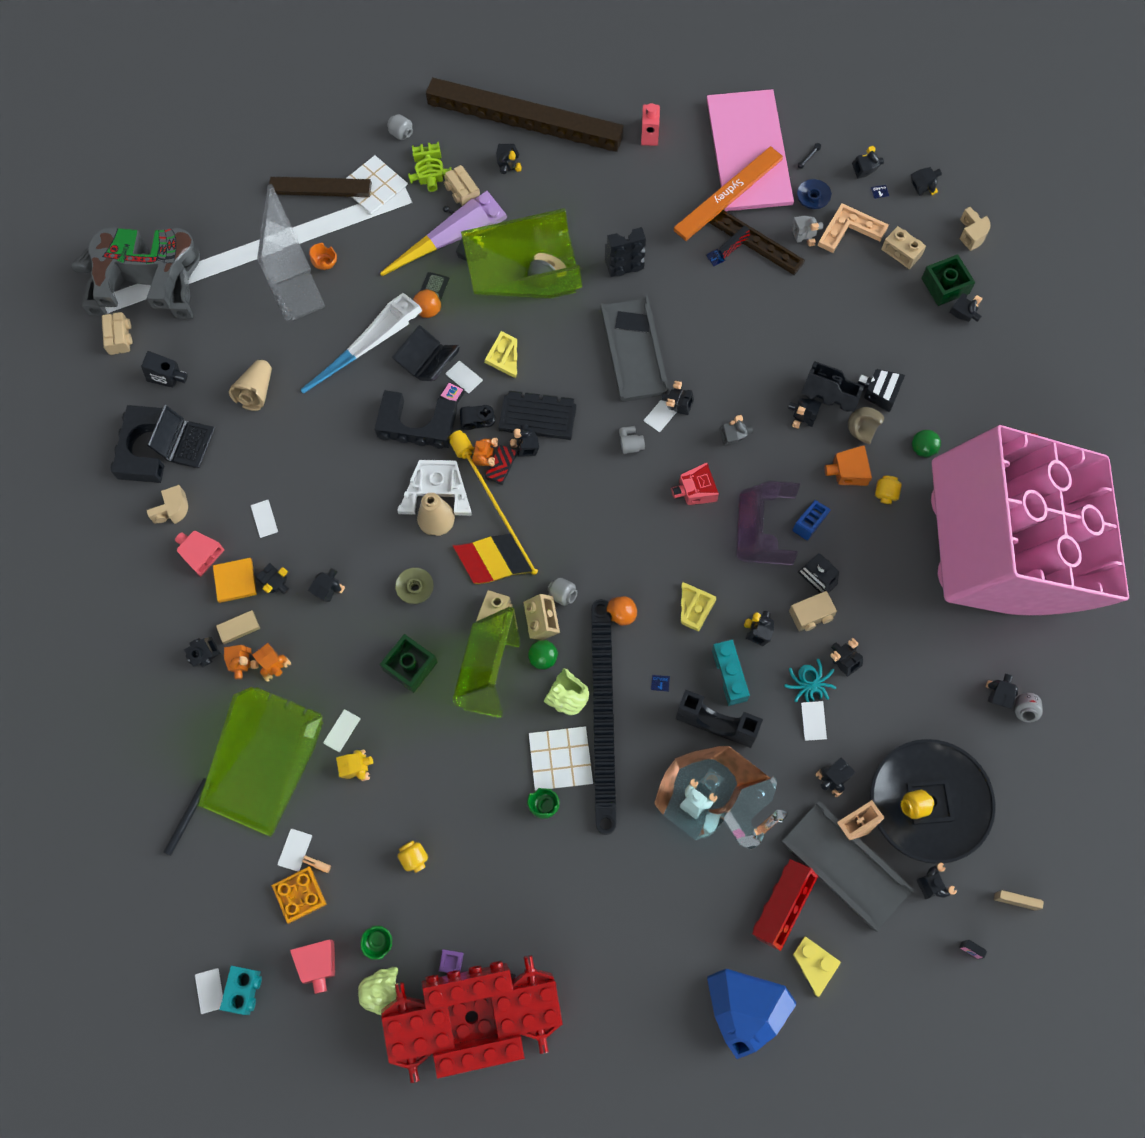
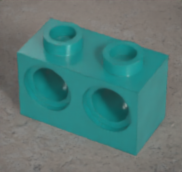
M231 966L219 1010L250 1015V1012L254 1010L256 1005V998H254L256 989L260 988L262 982L261 971ZM248 974L249 983L243 986L241 978L243 975ZM239 996H242L244 1003L242 1007L238 1008L235 1001Z

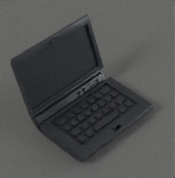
M419 325L392 358L420 381H435L444 370L443 367L448 361L451 362L459 352L460 347L459 345L443 346L434 336Z
M164 404L147 446L173 463L199 468L215 427L191 421L187 422Z

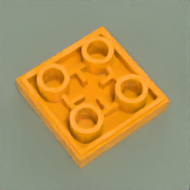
M251 558L213 565L217 601L219 603L257 595Z
M310 866L271 885L287 924L327 905Z

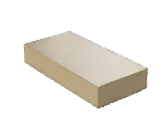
M253 610L216 625L223 644L260 629Z
M1004 890L996 892L994 897L995 901L1031 910L1043 909L1044 901Z

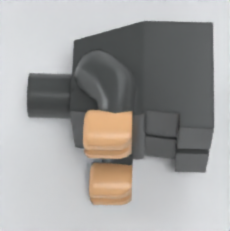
M742 415L736 416L733 421L723 424L719 428L723 446L735 444L745 439L748 434L753 433L752 426L746 427L745 423H742Z

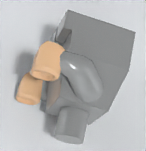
M794 217L792 233L796 241L802 242V240L806 239L808 246H815L816 240L812 238L817 235V230L823 229V223H817L815 217Z

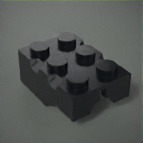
M642 227L632 229L628 239L617 233L607 235L605 262L610 277L622 276L626 273L638 272L644 269L645 262L643 257L645 256L646 237Z
M814 361L802 394L810 399L821 398L826 405L838 404L843 411L855 412L864 386L847 380L842 370Z

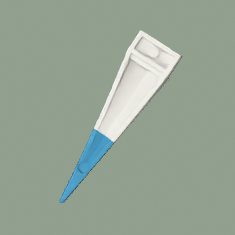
M404 293L394 298L358 339L324 371L301 388V392L305 393L407 326L410 319L415 318L422 312L420 305Z

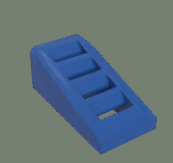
M814 500L795 523L793 532L805 540H809L831 510L817 500ZM813 509L819 511L820 513H822V515L818 514Z

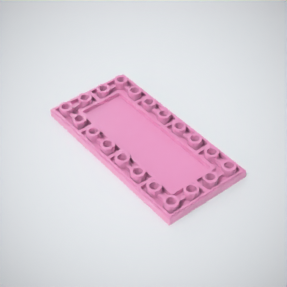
M773 89L707 95V106L721 187L770 146L783 156L781 162L727 206L724 211L793 205L794 199Z

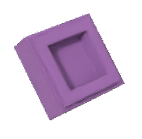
M442 950L439 972L448 973L460 970L461 973L464 953Z

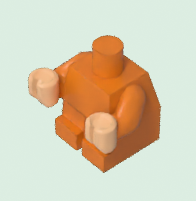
M497 438L481 439L475 442L472 457L475 465L488 467L495 465V458L493 457L494 448H491V446H498Z
M269 643L252 654L262 667L260 673L267 682L273 678V674L280 676L282 674L281 668H287L288 664L289 666L291 665L289 659L284 655L278 656Z
M244 645L224 647V660L228 671L234 672V679H242V672L248 671L250 667L251 669L259 668L257 661L249 660V654H252L251 648Z

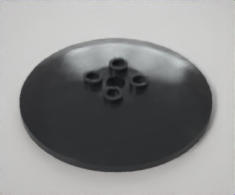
M921 739L905 743L894 749L882 760L871 782L870 801L874 802L884 816V819L877 825L878 829L895 849L917 861L944 864L960 860L977 850L986 840L992 829L995 819L996 802L990 779L975 758L951 743L933 739ZM924 790L935 800L932 813L926 817L911 819L902 811L901 801L903 796L908 792Z

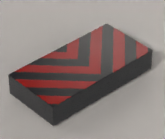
M746 225L719 248L720 256L723 259L728 257L750 237V229Z
M500 445L494 456L495 465L493 467L489 466L485 479L503 485L515 460L517 451Z

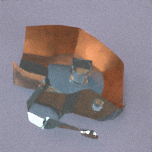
M718 746L694 751L675 758L664 774L655 800V805L659 811L694 840L710 836L724 822L738 844L750 850L760 845L764 834L778 822L782 823L787 817V812L784 809L776 810L757 828L752 826L751 819L773 800L778 780L774 775L772 778L767 776L730 746ZM691 779H695V782L698 781L697 788L695 789L707 797V799L711 793L717 796L716 802L709 809H704L697 819L680 808L682 801L686 798L685 788L689 785Z

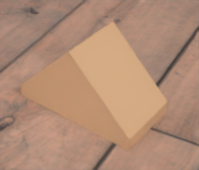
M871 800L838 821L837 824L849 840L868 835L884 819V816Z

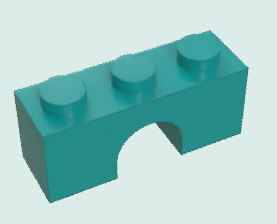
M733 640L714 644L712 653L716 667L720 669L722 674L723 690L728 706L747 702L750 694Z

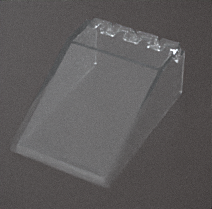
M270 184L267 187L257 259L284 319L290 320L292 317L293 320L325 308V304L310 274L311 268L273 185Z

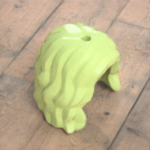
M563 668L546 695L544 702L551 707H555L558 712L576 715L583 709L589 699L588 687L578 678H575L568 669Z
M398 968L380 969L361 981L358 987V997L360 1005L365 1010L381 1015V1010L396 999L395 984Z

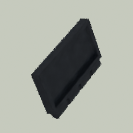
M509 391L508 396L504 395L498 427L499 431L514 433L515 429L521 430V425L527 424L528 429H533L537 436L571 440L577 408L573 398L561 397L560 402H557V396L543 395L542 400H539L540 394L525 393L523 398L522 392Z

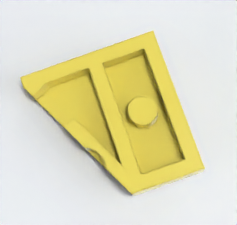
M501 331L484 363L516 378L517 339Z
M682 582L681 624L699 632L716 601V596Z
M804 936L794 951L793 956L800 965L802 973L811 985L815 996L819 997L841 962Z

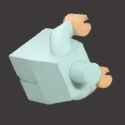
M691 779L689 785L685 788L686 798L682 801L680 808L697 819L704 809H709L716 802L717 796L711 793L707 799V797L695 789L697 788L698 781L695 782V779Z

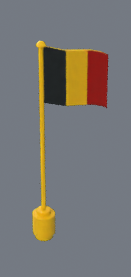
M461 430L455 431L449 436L453 450L458 458L468 459L510 534L491 536L469 544L452 545L474 584L490 583L511 575L524 573L536 575L538 569H535L470 457L474 447L465 433Z

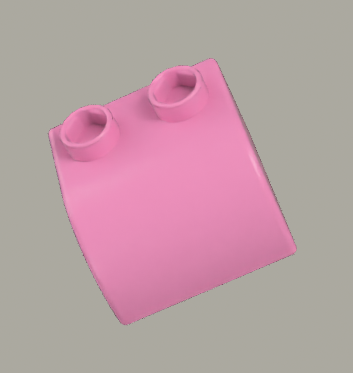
M998 425L932 460L934 490L931 494V504L937 518L940 550L938 578L943 588L945 601L1012 615H1053L1096 609L1129 599L1111 465L1107 455Z

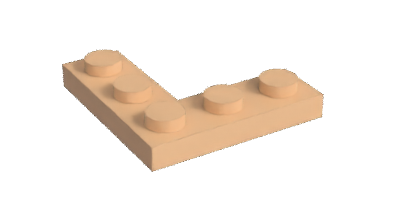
M841 204L819 240L818 246L834 253L848 227L880 242L889 225L845 204Z

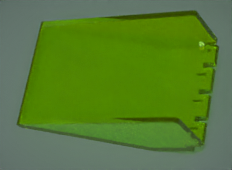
M565 208L461 231L474 294L554 298L576 293V289L582 287L580 267L576 264V260H574L575 256L568 233ZM537 253L553 255L566 266V268L532 276L527 275L530 262L534 261L533 258Z
M507 607L472 623L453 695L455 706L462 707L468 711L503 717L495 683L505 644L520 647L521 644L513 607Z
M250 687L233 695L199 806L271 837L315 749L323 725L321 721L323 716L310 709H307L304 714L305 707L291 701L286 707L288 700L274 694L268 699L270 692L258 687Z

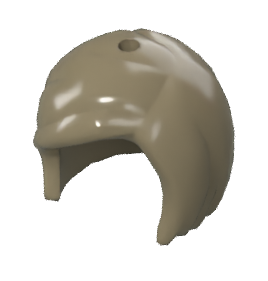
M859 408L850 415L848 429L853 437L870 445L876 429L884 421V416L874 408Z

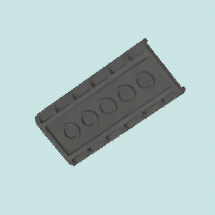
M648 295L642 299L606 305L601 303V311L620 400L627 402L669 393L668 381ZM618 311L647 315L649 333L615 328Z
M818 801L781 843L805 866L812 868L826 886L875 932H878L879 928L914 889L859 838L849 840L837 824L840 820Z

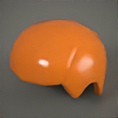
M323 243L315 244L309 250L311 263L317 269L329 270L337 262V254L333 248H327Z
M425 289L419 291L413 298V301L420 305L422 312L419 313L420 317L430 318L440 311L441 301L434 291Z
M626 596L615 597L608 602L606 610L611 614L613 622L624 626L630 625L635 621L637 608L631 598Z

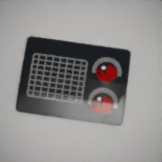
M428 272L420 291L425 289L434 291L441 301L450 278Z

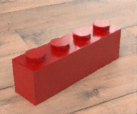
M791 859L785 865L779 882L775 884L773 893L769 901L764 905L763 913L753 928L752 935L760 942L779 951L782 950L818 878V875L812 868Z

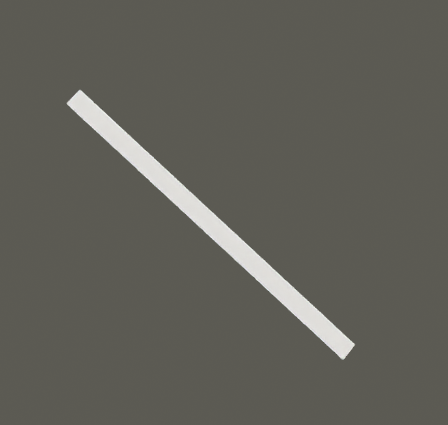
M404 187L372 214L360 204H356L201 260L189 277V284L412 203ZM135 284L114 292L118 306L105 307L107 313L146 300L151 285Z

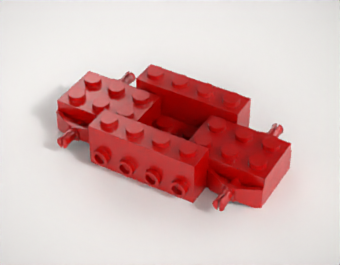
M528 955V957H523L526 968L524 969L525 972L511 980L510 969L507 963L503 964L502 961L490 963V967L485 968L473 966L468 968L469 971L461 973L460 970L450 971L447 973V976H427L425 980L421 981L424 1000L407 997L405 995L404 982H400L401 992L399 984L396 983V999L381 1010L388 1062L407 1068L409 1070L410 1083H414L413 1074L415 1075V1081L418 1082L417 1068L432 1054L438 1079L525 1059L521 1035L536 1039L540 1054L548 1053L547 1037L563 1025L556 982L552 973L536 970L533 963V955ZM469 1011H475L478 1014L477 1019L473 1022H468L465 1019Z

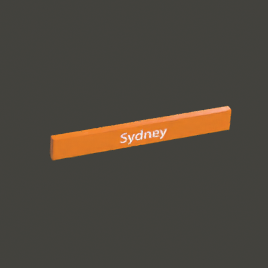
M770 146L674 227V232L687 241L781 162L783 156Z

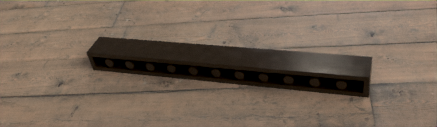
M433 77L426 91L427 104L434 107H441L481 119L484 118L497 123L500 122L513 127L516 126L529 131L532 130L545 135L548 134L561 139L564 138L577 143L588 144L608 151L618 152L623 138L624 125Z

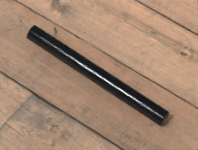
M203 778L164 853L172 855L211 782L210 780Z

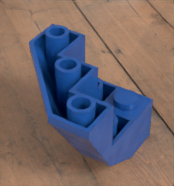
M729 969L721 970L707 977L715 1019L725 1043L736 1059L758 1051L773 1039L796 1006V1001L784 985Z

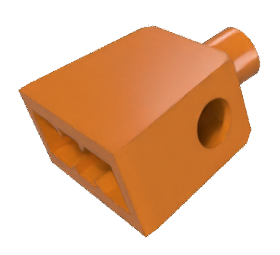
M865 446L837 453L833 459V464L825 465L824 467L825 475H836L839 485L867 486L872 479Z

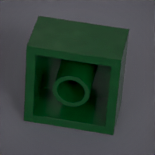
M958 254L926 266L921 278L938 306L960 298L963 293L966 295L970 294L975 284L974 279Z
M404 634L379 665L385 673L414 693L438 661L435 655Z

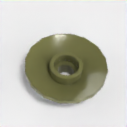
M409 568L398 576L395 589L402 601L408 604H419L430 597L433 592L434 583L431 575L426 570ZM413 586H419L418 590H412Z

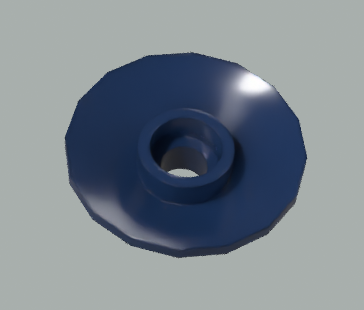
M817 179L806 180L801 183L797 191L799 202L810 209L825 207L830 202L832 195L830 187L825 182Z

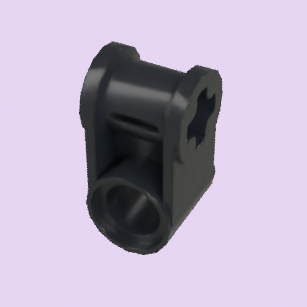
M489 405L466 406L460 409V424L464 430L491 427L496 421L493 408Z

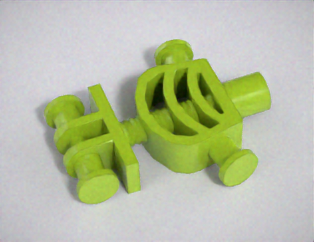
M439 141L437 144L428 143V147H423V144H420L418 147L412 145L414 162L417 163L415 165L416 173L408 174L409 181L412 184L413 181L419 180L420 185L427 184L428 191L435 192L438 189L437 182H443L445 173L452 170V167L443 169V163L440 160L442 157Z

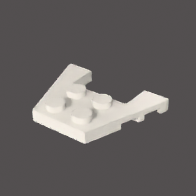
M419 460L411 477L410 485L404 493L402 503L398 507V514H415L417 497L424 496L427 493H435L440 497H455L454 515L471 516L472 512L457 462Z

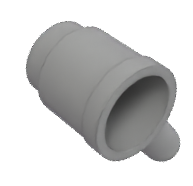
M635 426L621 427L619 429L622 454L645 450L643 435L627 436V434L636 433Z

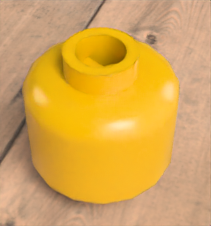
M883 476V478L877 481L875 496L881 499L880 503L892 504V501L899 500L902 484L898 481L897 477Z
M924 790L908 792L901 801L903 813L911 819L929 816L934 806L932 796Z
M412 840L399 848L400 852L397 858L405 871L413 870L417 873L426 867L424 863L428 860V855L420 842L414 843Z

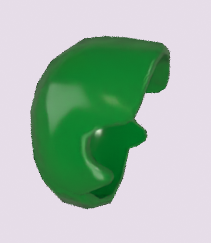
M922 430L914 435L912 448L919 456L930 458L939 453L941 440L939 435L933 430Z
M539 640L533 643L528 652L531 665L541 670L552 667L559 655L556 646L548 640Z
M538 788L537 791L529 794L527 805L534 816L540 819H548L559 810L560 800L553 790Z
M381 925L371 926L362 934L360 948L369 959H382L391 950L392 936L389 930Z

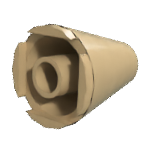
M265 360L255 361L230 387L229 395L236 404L240 402L243 404V408L251 411H258L264 406L272 371L270 364Z
M435 493L425 494L421 500L417 515L419 527L428 535L441 536L447 533L453 527L455 519L452 507Z

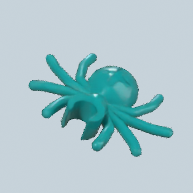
M817 659L819 675L813 666L803 665L798 672L801 680L799 681L794 675L792 668H789L791 677L800 686L785 684L784 687L802 689L796 695L795 702L798 701L804 692L806 702H810L809 699L812 702L815 701L813 693H817L819 699L824 694L826 700H829L825 688L821 686L836 689V686L821 682L829 678L835 670L831 669L827 675L821 678L822 664L820 659Z

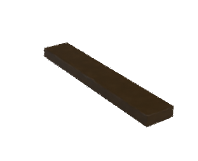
M270 177L268 192L270 195L370 197L372 182L371 179Z
M724 210L708 222L731 237L746 225L750 229V237L742 244L793 275L798 272L805 262L803 258Z

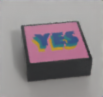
M448 382L440 395V399L454 400L458 404L465 390Z
M971 940L962 941L959 947L977 959H983L987 954L986 949Z

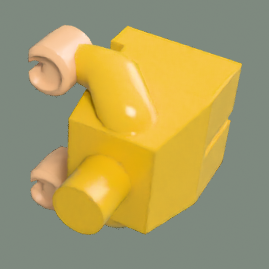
M364 749L354 750L353 754L336 757L339 777L351 779L357 776L361 781L369 780L370 777L368 775L370 774L367 772V765L373 764L372 757H366Z

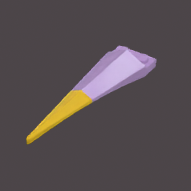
M486 191L477 198H472L381 271L380 274L384 276L415 259L461 240L462 236L468 237L493 228L505 220L507 215L490 193Z

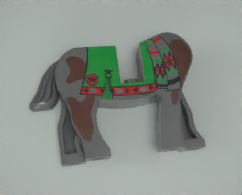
M105 228L92 237L89 247L71 264V268L75 272H91L92 276L87 282L82 305L89 316L106 315L105 307H117L118 301L114 292L124 281L151 285L146 299L152 308L170 309L175 318L193 319L194 314L190 309L189 277L199 263L200 253L194 244L192 236L181 228L155 230L150 255L149 249L138 230Z

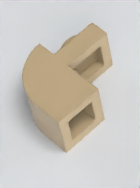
M968 207L964 210L960 219L966 226L960 240L972 251L984 242L990 230V220L987 216L981 219L977 212Z
M180 485L162 490L161 493L165 504L147 510L148 517L154 524L166 522L167 519H171L176 524L185 517L188 511V501Z

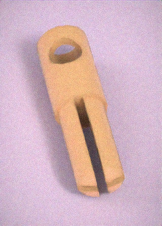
M308 856L303 857V863L326 873L331 869L329 864Z

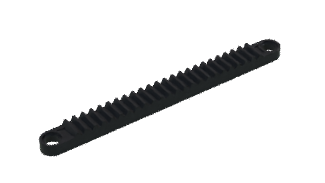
M599 599L592 604L595 812L598 832L608 835L614 832L616 828L611 614L607 611L604 614L596 612V607L600 605L605 606L607 609L608 602ZM605 818L612 822L611 828L607 830L600 826L601 820Z

